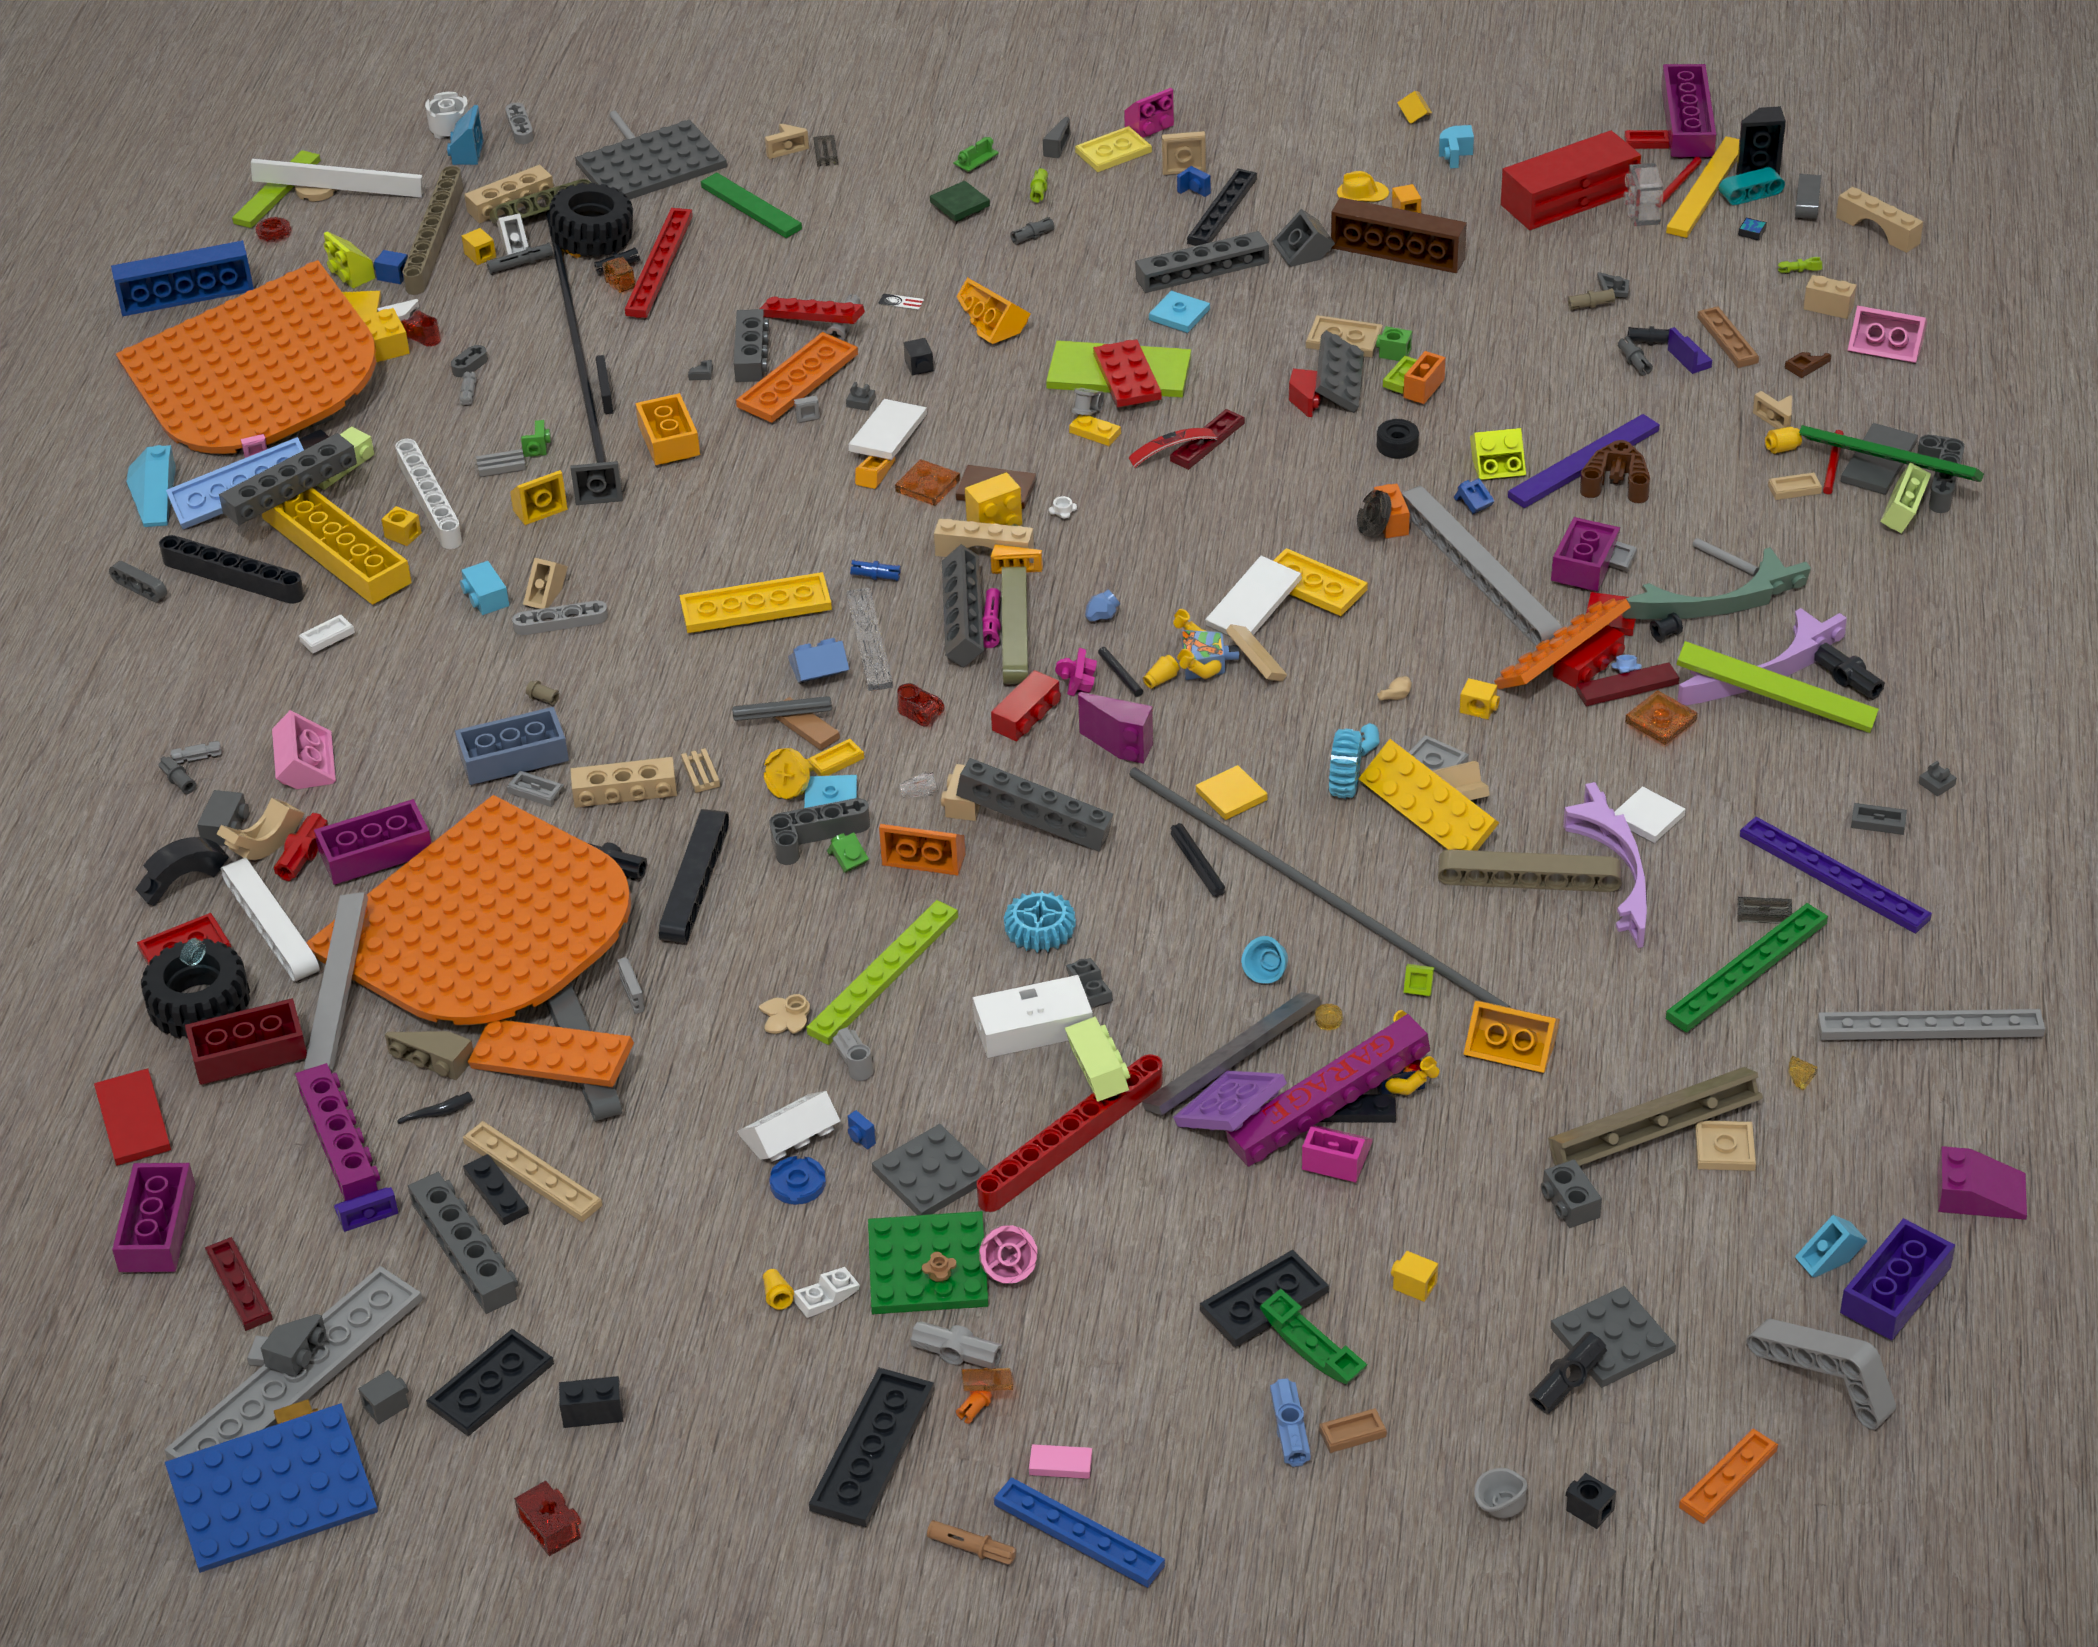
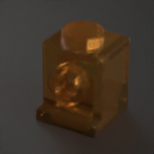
M623 256L603 263L606 283L614 286L619 293L634 289V272Z

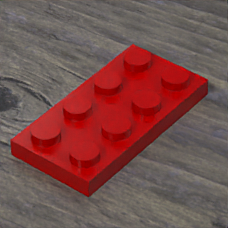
M1137 339L1093 347L1094 357L1117 407L1162 399V392Z

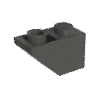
M315 1314L276 1326L261 1346L265 1367L296 1377L301 1369L308 1365L311 1355L316 1348L325 1341L326 1329L322 1315Z

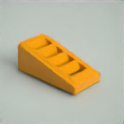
M874 456L866 458L855 469V484L873 489L877 488L895 462V457L892 460Z
M995 544L991 553L992 573L1002 574V567L1026 566V573L1042 572V550ZM1029 558H1033L1034 563H1030Z

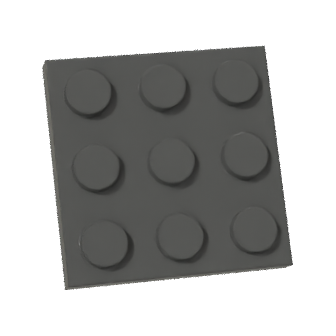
M941 1124L934 1126L872 1162V1171L916 1215L934 1214L977 1188V1180L989 1171Z
M1625 1286L1551 1320L1550 1328L1569 1350L1586 1332H1592L1606 1344L1607 1352L1588 1371L1601 1388L1675 1353L1676 1344Z

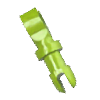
M1811 257L1804 261L1797 259L1795 262L1783 261L1778 263V267H1780L1778 271L1780 273H1790V271L1795 270L1803 272L1804 269L1812 271L1822 270V261L1820 257Z

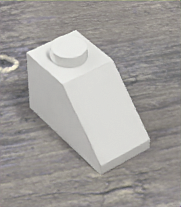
M515 214L498 219L497 226L506 255L525 250L528 247L521 215Z

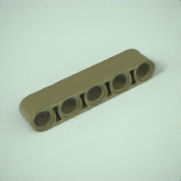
M579 179L502 203L490 211V220L497 225L499 219L497 216L498 209L503 210L506 216L520 214L521 219L550 210L551 200L558 191L565 190L570 185L577 186L579 183L589 184L591 182L587 179ZM538 197H542L546 201L544 208L538 205ZM518 203H521L525 206V214H522L518 211Z

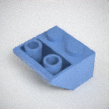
M835 638L820 641L821 643H818L816 647H812L811 643L793 649L794 652L788 656L797 682L800 683L847 672L849 666L843 641L836 642Z

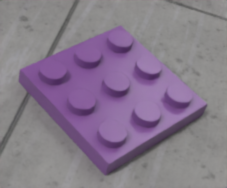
M1226 1071L1173 1118L1178 1127L1228 1130L1232 1132L1241 1128L1243 1122L1248 1117L1259 1112L1261 1106L1266 1101L1277 1096L1279 1090L1287 1082L1283 1074Z

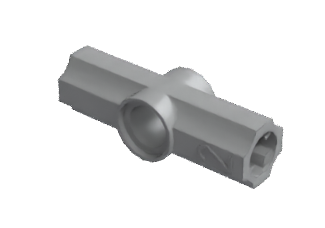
M920 1321L913 1328L911 1346L938 1353L945 1362L951 1365H960L963 1361L989 1369H996L999 1365L1002 1344L974 1337L973 1333L963 1326L955 1325L950 1329Z

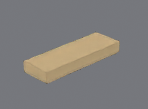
M1229 625L1226 633L1266 679L1283 681L1286 678V672L1246 627Z

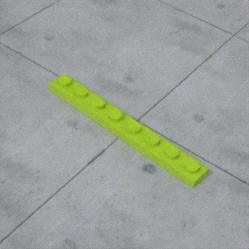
M936 900L806 1027L807 1035L830 1045L833 1042V1037L837 1035L839 1030L847 1028L958 919V910Z

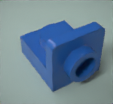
M1190 166L1177 175V192L1182 194L1190 189L1206 197L1211 194V175Z
M1480 478L1472 482L1466 480L1461 483L1454 496L1456 501L1463 499L1472 514L1492 506L1494 503V499Z

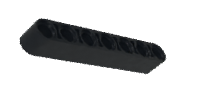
M175 535L165 536L159 541L163 563L168 567L285 603L294 604L304 599L301 576L295 571Z
M701 809L660 921V940L687 943L689 941L729 826V813L727 811Z

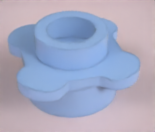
M1626 654L1617 656L1616 663H1612L1611 667L1619 669V673L1634 671V669H1641L1642 665L1637 664L1636 656Z

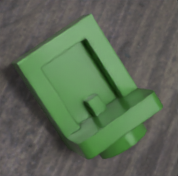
M544 420L535 421V435L521 436L524 457L547 455V443H551L550 429H545Z
M854 832L847 836L843 833L834 837L827 849L829 855H835L844 873L867 863L869 860Z

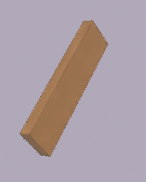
M1719 306L1698 311L1697 318L1737 368L1759 363L1757 353Z

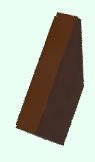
M1801 352L1785 361V369L1803 378L1831 361V354L1824 353L1822 356H1811V352Z

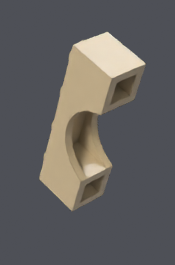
M1851 187L1839 195L1836 218L1852 226H1855L1864 219H1871L1882 227L1890 245L1906 253L1921 243L1923 221L1915 218L1913 215L1907 214L1876 197L1864 193L1858 188Z
M939 519L934 532L935 556L947 557L960 544L966 548L985 546L993 549L996 544L1034 549L1033 528Z

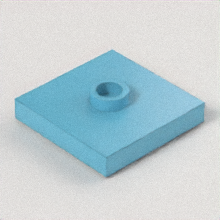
M1170 291L1149 313V320L1188 333L1210 310V303Z
M857 775L810 776L808 787L805 790L804 808L857 798Z

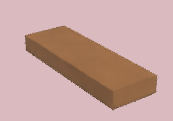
M788 697V698L785 699L784 701L793 700V699H792L791 697ZM813 713L774 717L819 750H823L840 739L839 731Z

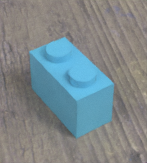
M489 561L461 570L463 580H460L462 591L464 594L468 593L472 606L474 608L477 607L482 615L509 606L507 588Z

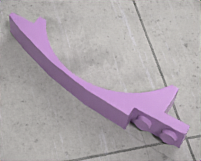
M1803 609L1796 610V622L1793 626L1794 641L1781 655L1767 663L1758 665V667L1787 677L1815 663V653L1822 644L1828 643L1831 645L1844 637L1847 618L1839 613L1821 623ZM1691 670L1690 673L1694 677L1679 685L1677 704L1685 706L1744 693L1749 690Z
M1595 782L1585 784L1584 803L1565 807L1563 827L1566 832L1587 836L1608 846L1625 861L1631 870L1635 886L1628 898L1617 908L1619 916L1623 917L1616 922V928L1618 932L1629 930L1637 947L1641 948L1644 945L1647 906L1645 876L1637 844L1624 814L1615 816L1614 810L1609 809L1604 792H1600Z

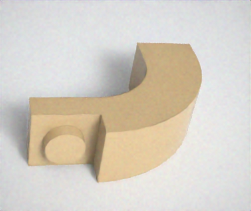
M271 798L264 814L252 827L245 830H237L221 825L217 835L225 839L224 844L229 846L228 848L248 860H257L271 855L283 846L287 836L296 831L305 813L287 802Z

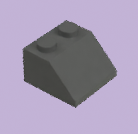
M1303 209L1298 211L1272 241L1291 267L1321 260L1335 244L1319 220Z
M618 461L570 465L576 505L623 501L622 479Z

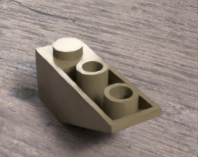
M449 1031L387 1032L385 1034L389 1054L395 1058H401L414 1063L418 1067L434 1071L440 1076L457 1080L469 1066L468 1060L473 1052L472 1041Z

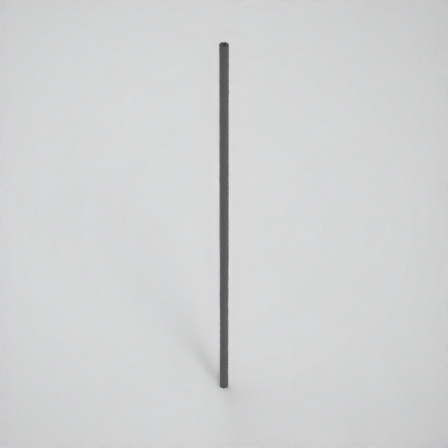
M1136 767L1131 769L1129 775L1420 962L1428 967H1434L1436 972L1481 1001L1511 1008L1510 1005Z

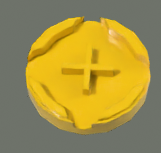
M781 748L769 754L764 764L766 772L763 774L767 788L774 796L793 799L802 795L807 789L810 772L813 770V767L800 752L792 748Z

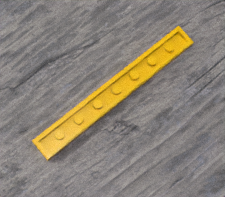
M1727 136L1724 138L1667 225L1666 233L1684 238L1689 236L1718 191L1719 184L1727 177L1738 160L1740 139Z

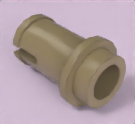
M538 680L530 681L527 685L526 694L529 695L530 699L534 700L537 698L550 705H555L559 699L560 693H558V690L544 686Z

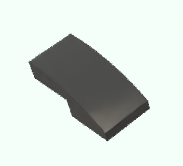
M1092 958L1079 959L1075 963L1066 965L1069 977L1079 976L1091 1008L1113 1001L1112 991L1102 980L1101 970Z

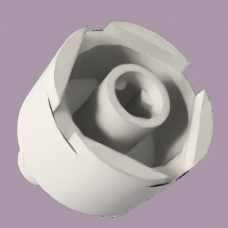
M456 92L438 93L434 95L433 100L429 102L428 99L425 104L429 129L434 133V137L438 139L450 136L451 132H454L456 123L469 111L467 98L465 96L463 98L459 97Z

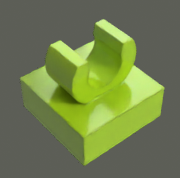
M1407 964L1403 993L1431 996L1434 967Z

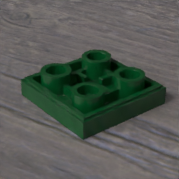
M966 181L930 195V203L954 221L963 220L964 217L973 213H979L982 209L990 206V199Z

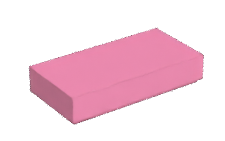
M1032 1444L1029 1475L1090 1479L1092 1448Z

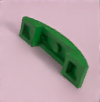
M1281 1288L1261 1304V1311L1279 1335L1301 1357L1327 1376L1347 1385L1367 1368L1368 1364L1346 1345L1340 1349L1300 1314L1302 1307Z

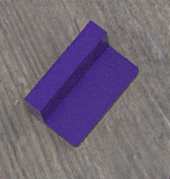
M1675 327L1669 329L1668 351L1689 372L1694 374L1712 368V359L1688 336L1684 337Z
M386 1187L334 1205L344 1232L399 1214L395 1195L391 1187Z

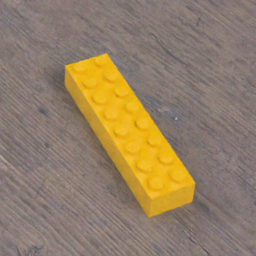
M310 488L262 513V519L372 605L412 583L408 561L314 488Z

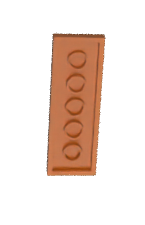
M822 332L737 398L736 406L773 423L794 406L795 399L804 398L857 356L858 347Z
M1613 598L1604 604L1599 601L1588 608L1589 612L1573 618L1570 621L1572 624L1569 627L1558 629L1553 633L1554 637L1551 640L1547 639L1536 645V651L1524 654L1518 659V664L1503 669L1500 672L1501 676L1494 680L1497 688L1504 689L1527 684L1631 608L1627 599L1616 601Z
M498 1020L486 1024L468 1060V1064L472 1069L613 1087L634 1045V1041L631 1036Z

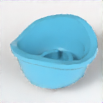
M1260 936L1246 946L1242 954L1241 963L1244 972L1253 981L1272 983L1279 980L1287 968L1288 954L1285 948L1274 938Z

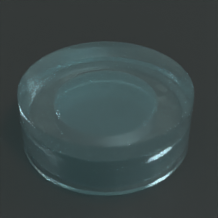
M197 938L190 939L181 951V961L189 966L197 965L205 955V943Z

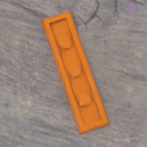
M1753 1428L1680 1500L1679 1508L1702 1524H1705L1774 1455L1778 1444Z

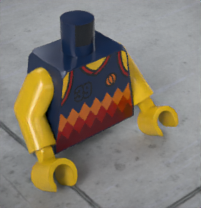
M1403 1010L1397 1011L1394 1014L1393 1021H1397L1407 1013ZM1431 1056L1425 1057L1422 1061L1420 1059L1415 1060L1404 1067L1401 1072L1393 1074L1381 1082L1377 1089L1380 1094L1395 1093L1410 1095L1415 1090L1425 1089L1427 1077L1436 1078L1439 1075V1068L1436 1066L1437 1062Z

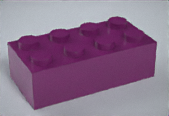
M414 799L314 830L319 854L333 885L408 862L431 844L429 829Z
M133 1163L112 1248L119 1272H176L196 1186L190 1163Z

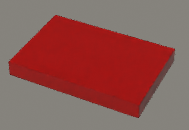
M212 913L137 942L138 949L148 965H150L149 962L155 955L159 956L163 949L166 947L170 949L178 942L187 943L190 939H197L198 941L211 939L214 943L219 941L226 944L227 947H231V944Z

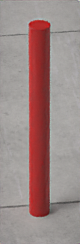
M1695 157L1655 200L1656 206L1661 207L1702 163L1700 157Z
M1836 430L1834 432L1836 434L1844 435L1843 431ZM1831 447L1823 487L1825 494H1831L1833 491L1841 451L1839 447Z

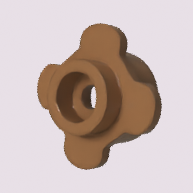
M934 1252L931 1254V1259L928 1263L922 1265V1271L928 1274L934 1281H945L951 1276V1269L956 1267V1260L954 1258L948 1259L940 1252Z

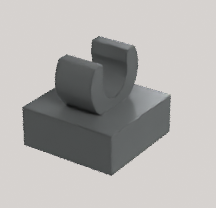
M854 382L846 399V407L868 411L876 398L875 390L870 389L868 384H865L863 388L857 387V382Z
M1936 761L1929 765L1928 771L1919 776L1918 783L1938 797L1954 787L1957 778L1950 773L1949 768L1943 769L1939 766V762Z

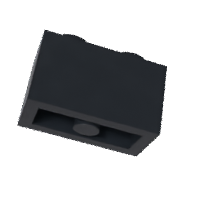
M619 1376L559 1382V1406L563 1428L623 1422V1398Z

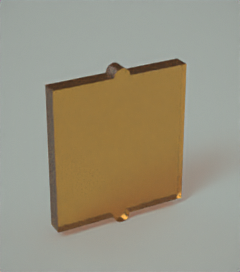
M1010 1368L961 1369L964 1391L990 1392L1013 1390Z

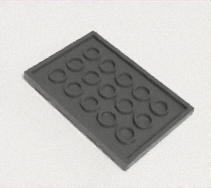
M684 120L668 127H662L659 130L644 133L632 139H625L622 142L604 146L601 149L586 152L575 157L576 165L592 183L597 185L606 184L610 188L615 187L619 192L622 191L629 200L727 167V160L691 120Z

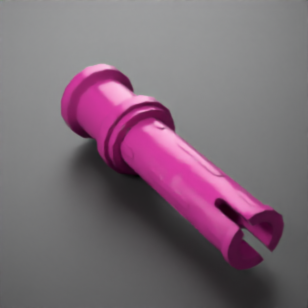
M996 588L988 589L985 594L984 617L982 618L983 644L985 648H993L1000 641L998 632L1001 629V622L998 619L1001 592Z

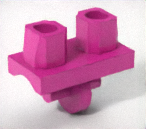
M1080 647L1075 661H1072L1070 658H1064L1059 660L1055 667V672L1062 679L1069 678L1067 694L1075 696L1077 690L1090 693L1095 679L1092 676L1095 672L1097 661L1086 658V649Z

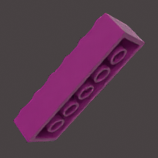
M1663 64L1661 88L1671 157H1712L1715 153L1716 129L1706 64Z

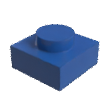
M857 1110L849 1114L848 1134L850 1138L856 1143L859 1142L868 1150L876 1144L874 1124Z

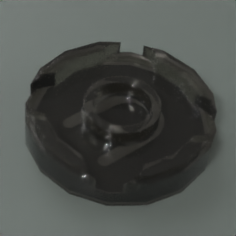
M1373 490L1364 498L1363 502L1365 505L1363 509H1359L1357 515L1359 532L1370 538L1377 537L1384 530L1388 523L1392 506L1388 493Z

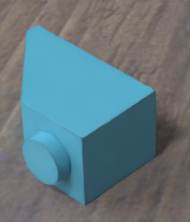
M1832 1215L1799 1251L1795 1258L1812 1277H1817L1850 1262L1868 1241L1850 1221Z

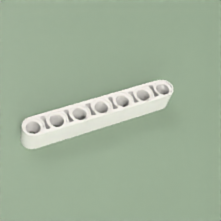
M412 439L399 440L395 445L399 467L441 546L446 549L459 547L462 544L459 521L417 443Z
M242 858L221 867V873L226 885L290 978L296 982L319 972V964L312 950L248 859Z

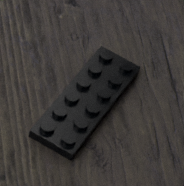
M878 1367L809 1502V1511L867 1527L934 1392V1382Z

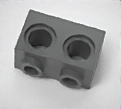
M1575 1159L1544 1170L1541 1191L1546 1199H1550L1557 1216L1563 1219L1569 1228L1600 1218L1602 1198Z

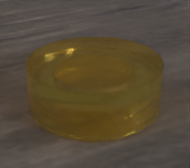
M1334 1004L1319 1006L1315 1011L1316 1025L1325 1030L1338 1028L1342 1024V1010Z

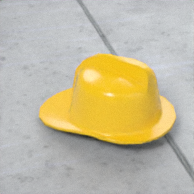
M1353 171L1344 174L1343 184L1337 189V195L1339 198L1375 202L1386 199L1389 195V190L1384 184L1374 181V178L1367 172Z

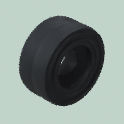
M1391 419L1383 422L1377 430V449L1382 455L1389 458L1402 459L1412 456L1419 446V430L1417 426L1405 419Z

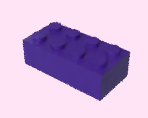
M1903 1218L1844 1289L1840 1313L1893 1340L1950 1270L1955 1244Z

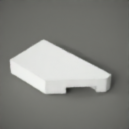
M418 299L377 309L379 312L383 309L394 308L401 323H403L410 317V313L413 310L419 308Z

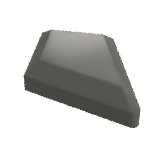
M1597 273L1602 290L1613 288L1616 298L1628 297L1630 280L1623 279L1621 276Z

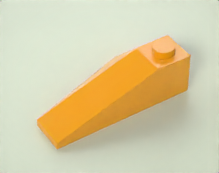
M968 277L957 295V299L964 311L971 318L970 322L976 326L978 336L992 344L1020 334L1031 315L1028 311Z

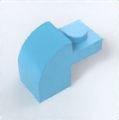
M1452 126L1441 132L1439 137V157H1444L1445 160H1448L1450 168H1459V156L1473 155L1474 135L1472 126Z

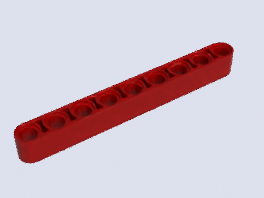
M1152 1054L1142 1056L1127 1067L1130 1078L1126 1079L1128 1091L1101 1101H1097L1092 1093L977 1180V1199L980 1209L985 1212L999 1210L1160 1089L1163 1084V1063L1161 1058Z

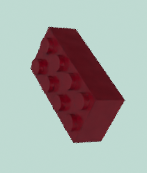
M293 998L185 1025L199 1085L305 1059L307 1056L304 1037Z

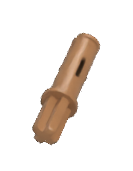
M932 1520L928 1526V1538L975 1553L982 1560L989 1558L1010 1565L1016 1557V1549L1013 1546L992 1540L990 1535L983 1537ZM953 1536L964 1538V1541L955 1539Z

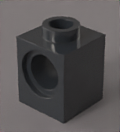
M1586 1472L1578 1481L1574 1480L1567 1488L1565 1494L1567 1497L1566 1511L1595 1529H1598L1615 1509L1616 1490Z

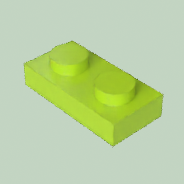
M1404 356L1383 379V387L1403 394L1404 375L1417 359Z

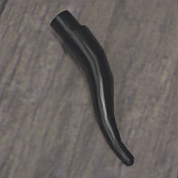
M469 1092L460 1096L456 1095L439 1104L407 1114L398 1119L397 1123L402 1124L408 1120L422 1117L449 1115L464 1108V1105L472 1102L473 1098Z

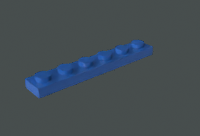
M1012 1477L994 1497V1505L1147 1588L1165 1567L1164 1558Z

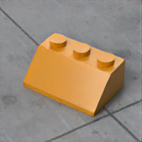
M1475 1001L1463 1055L1545 1073L1555 1045L1560 1019L1483 1001Z

